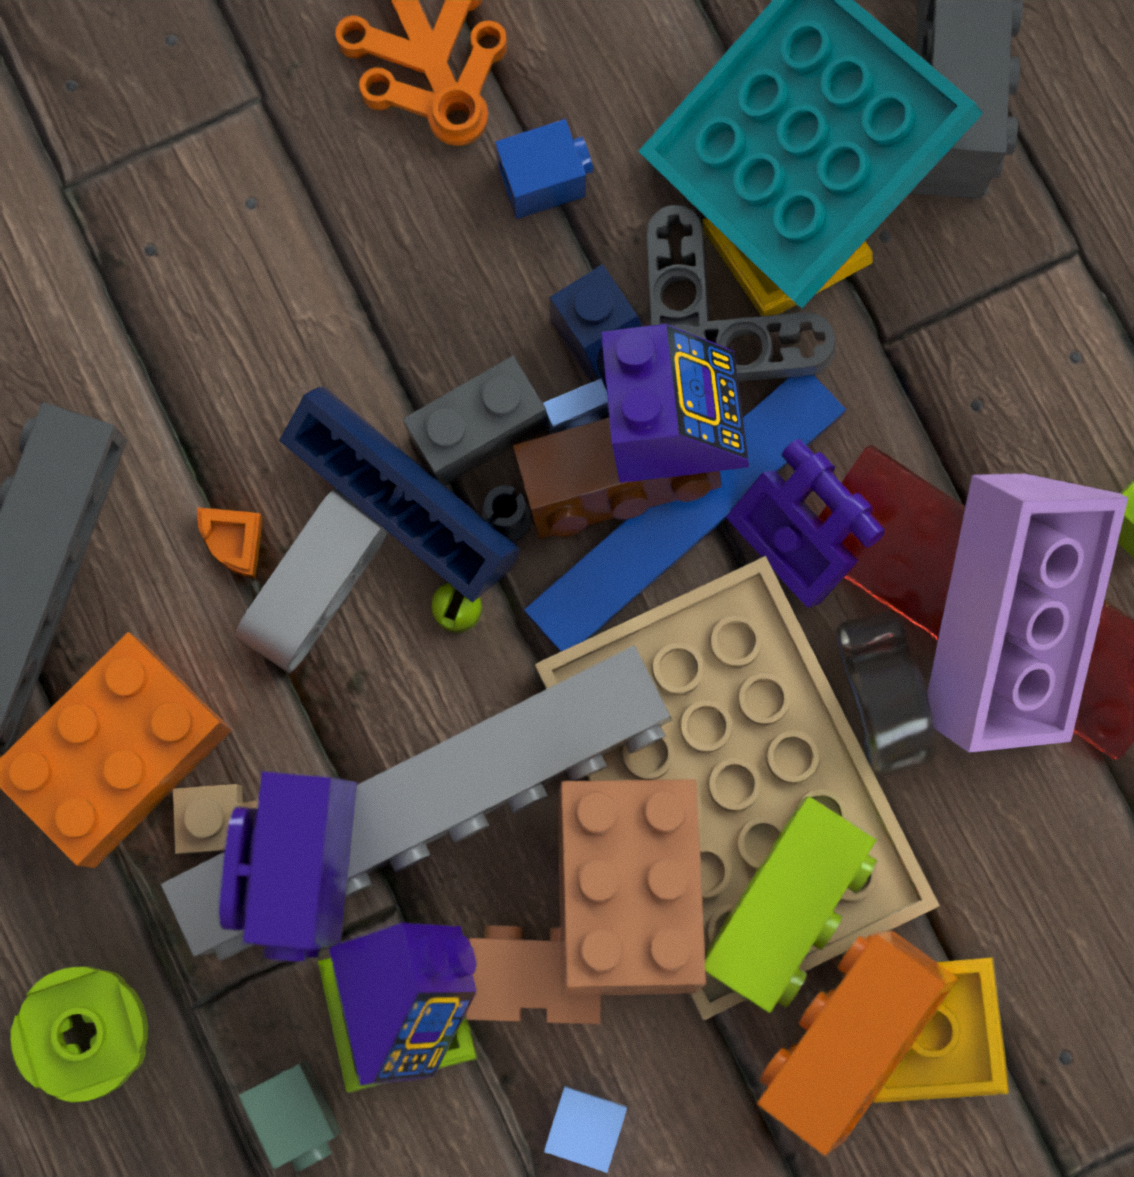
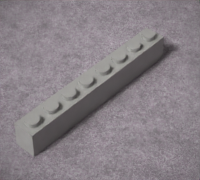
M635 645L358 784L345 899L372 885L368 877L369 873L391 863L395 873L429 857L431 854L426 846L427 844L447 834H450L453 842L456 843L487 828L489 823L485 815L508 804L512 813H516L546 798L548 794L544 785L566 774L570 781H580L607 767L602 756L626 744L630 754H633L665 738L666 735L661 726L673 720ZM225 852L161 884L194 957L215 952L218 960L222 961L254 945L243 943L244 930H223L220 926L219 899Z

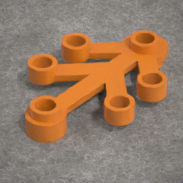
M390 0L409 40L370 27L369 23L360 16H348L338 23L335 36L339 50L345 56L357 59L371 54L424 73L433 91L430 92L395 81L394 76L384 68H371L361 76L359 82L362 100L369 108L385 110L390 106H395L428 118L432 133L440 141L449 145H467L477 140L483 134L488 124V108L480 93L492 64L501 60L506 54L507 35L505 29L499 23L489 20L480 22L473 28L470 36L472 52L457 83L447 63L468 12L475 10L482 0H445L433 31L418 0ZM354 30L365 34L364 39L359 43L351 44L344 40L346 34ZM487 35L495 36L500 41L492 49H485L478 42ZM376 82H383L389 86L388 91L380 96L371 95L368 89ZM461 110L469 115L468 120L460 125L450 123L447 118L453 111Z

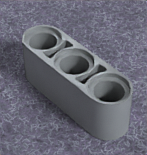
M336 488L332 489L244 614L237 627L235 638L286 672H292L308 654L381 547L389 532Z

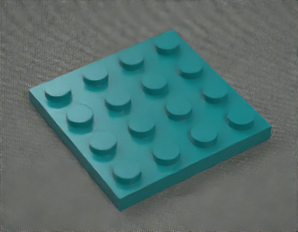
M772 0L638 152L791 300L803 308L984 113L973 100L854 0Z

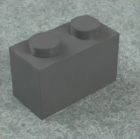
M514 356L509 357L403 418L408 437L429 473L444 486L509 450L513 445L521 443L547 428L546 408Z

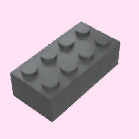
M918 0L915 52L973 100L984 114L909 194L981 199L992 178H1000L1004 156L1013 155L1018 133V120L1016 116H1008L1009 95L1014 96L1016 94L1020 77V58L1011 56V36L1017 37L1020 30L1023 12L1022 0Z

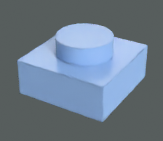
M601 379L543 403L546 408V424L550 434L609 418L607 391Z

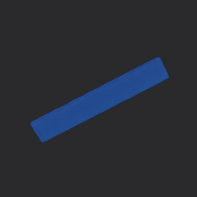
M814 375L789 377L743 417L749 461L748 468L720 471L722 487L710 490L705 496L689 502L675 500L648 508L643 514L627 519L525 608L524 614L559 652L592 638L727 519L726 516L730 513L731 509L762 472L775 470L779 473L787 466L788 463L782 458L781 454L791 442L801 439L808 447L844 415L846 408Z

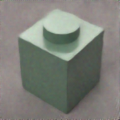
M308 1060L238 1095L273 1170L291 1161L295 1171L298 1172L332 1154L327 1142L335 1138L342 1131Z

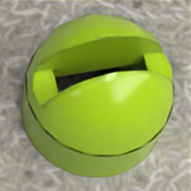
M447 582L441 585L432 597L431 610L437 624L448 632H467L475 627L481 618L483 609L481 598H477L472 603L464 596L455 621L446 618L445 615L457 590Z

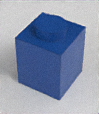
M566 119L495 141L497 166L516 219L585 197L586 175L593 173V165L584 138H572Z

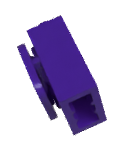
M262 771L258 808L236 807L232 812L228 825L219 899V922L223 930H244L243 943L264 945L263 957L275 960L305 961L306 957L317 958L320 957L321 948L341 943L358 782L329 777Z

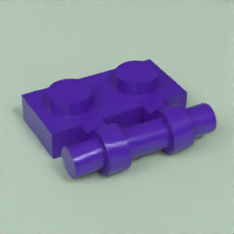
M796 439L781 454L782 458L795 471L791 477L785 481L775 470L762 472L731 509L726 518L762 558L767 557L775 573L802 603L809 608L820 605L858 562L857 558L842 543L849 533L852 532L866 548H869L882 538L886 530L871 515L873 511L872 505L860 493L852 495L833 474L835 466L822 452L814 454L801 439ZM813 491L833 512L824 523L804 502Z

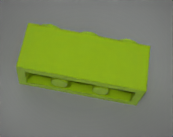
M810 796L802 799L706 951L705 973L763 1011L771 1013L776 1003L787 1008L807 976V973L798 967L811 946L813 945L822 950L841 922L842 916L834 912V909L847 888L856 894L873 871L877 860L870 856L869 852L877 839Z

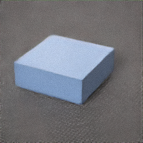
M564 1085L544 1152L607 1173L627 1106Z

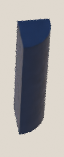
M318 387L304 394L279 439L283 445L472 603L509 573L520 553L519 547L326 387Z

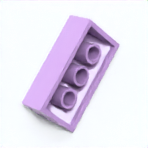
M1029 474L972 475L927 692L934 729L969 753L1071 742L1128 497L1116 492ZM925 704L922 720L926 722L928 725H930L929 715Z

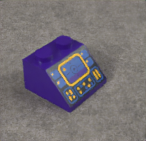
M668 324L601 332L611 439L619 483L749 467L735 353L733 350Z
M400 923L329 947L360 1086L423 1080L435 1076L477 993L473 974L476 971V957L471 943L462 933L461 926Z

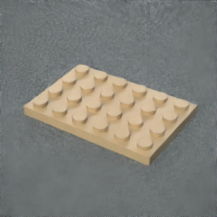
M766 556L535 664L545 689H548L635 645L673 721L661 726L666 735L665 738L636 753L630 754L625 744L602 756L607 767L587 778L589 781L696 779L705 953L799 802L807 796H810L877 839L869 852V855L875 858L877 863L862 888L856 894L847 888L834 909V912L842 916L835 933L822 950L812 945L798 967L805 972L848 951L861 935L867 938L870 934L874 936L878 932L890 931L939 907L935 895ZM705 973L706 985L697 993H689L703 1021L746 1000L707 973Z

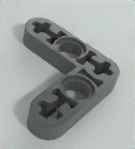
M678 205L664 207L653 215L647 229L651 325L668 324L706 340L716 338V344L726 348L737 336L744 334L755 336L763 345L762 353L752 364H736L738 382L809 376L820 373L830 366L836 354L835 335L830 323L816 313L802 312L710 321L706 239L700 219L692 210ZM682 224L685 234H692V236L682 238L681 241L682 258L685 265H673V253L668 241L661 239V237H667L671 234L672 225ZM696 262L694 267L688 266ZM662 265L667 266V267H665V268H663V269L660 270V267H661ZM687 281L693 284L697 290L696 299L693 304L681 311L667 308L662 301L666 288L674 282ZM806 330L813 331L816 340L825 341V344L815 346L814 356L809 358H803L800 349L797 347L780 348L783 361L773 362L774 349L769 333L779 332L781 345L800 342L801 332Z

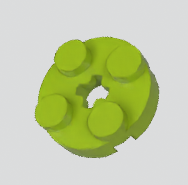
M93 967L65 968L40 979L26 994L29 996L22 1003L19 1015H15L11 1027V1049L20 1073L35 1088L40 1087L47 1094L67 1102L89 1101L115 1091L141 1066L146 1054L148 1020L145 1008L138 994L119 974ZM77 1014L82 1015L85 1023H94L97 1035L90 1039L91 1048L85 1053L81 1052L78 1044L67 1045L64 1040V1032L73 1028L72 1017Z

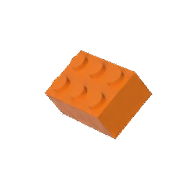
M127 632L0 758V788L77 866L96 868L232 729L144 642L130 632Z
M894 931L878 932L874 936L870 934L867 938L861 935L857 938L837 968L846 975L836 990L831 989L827 994L822 991L813 1000L798 1024L807 1031L799 1044L794 1043L788 1050L783 1047L771 1060L759 1080L768 1088L757 1104L824 1156L847 1140L959 979Z

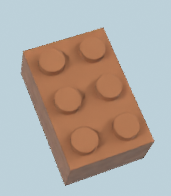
M696 779L562 781L557 795L562 996L697 993L706 985Z

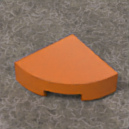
M197 507L199 532L211 554L230 571L244 577L256 579L263 524L262 515L253 512Z

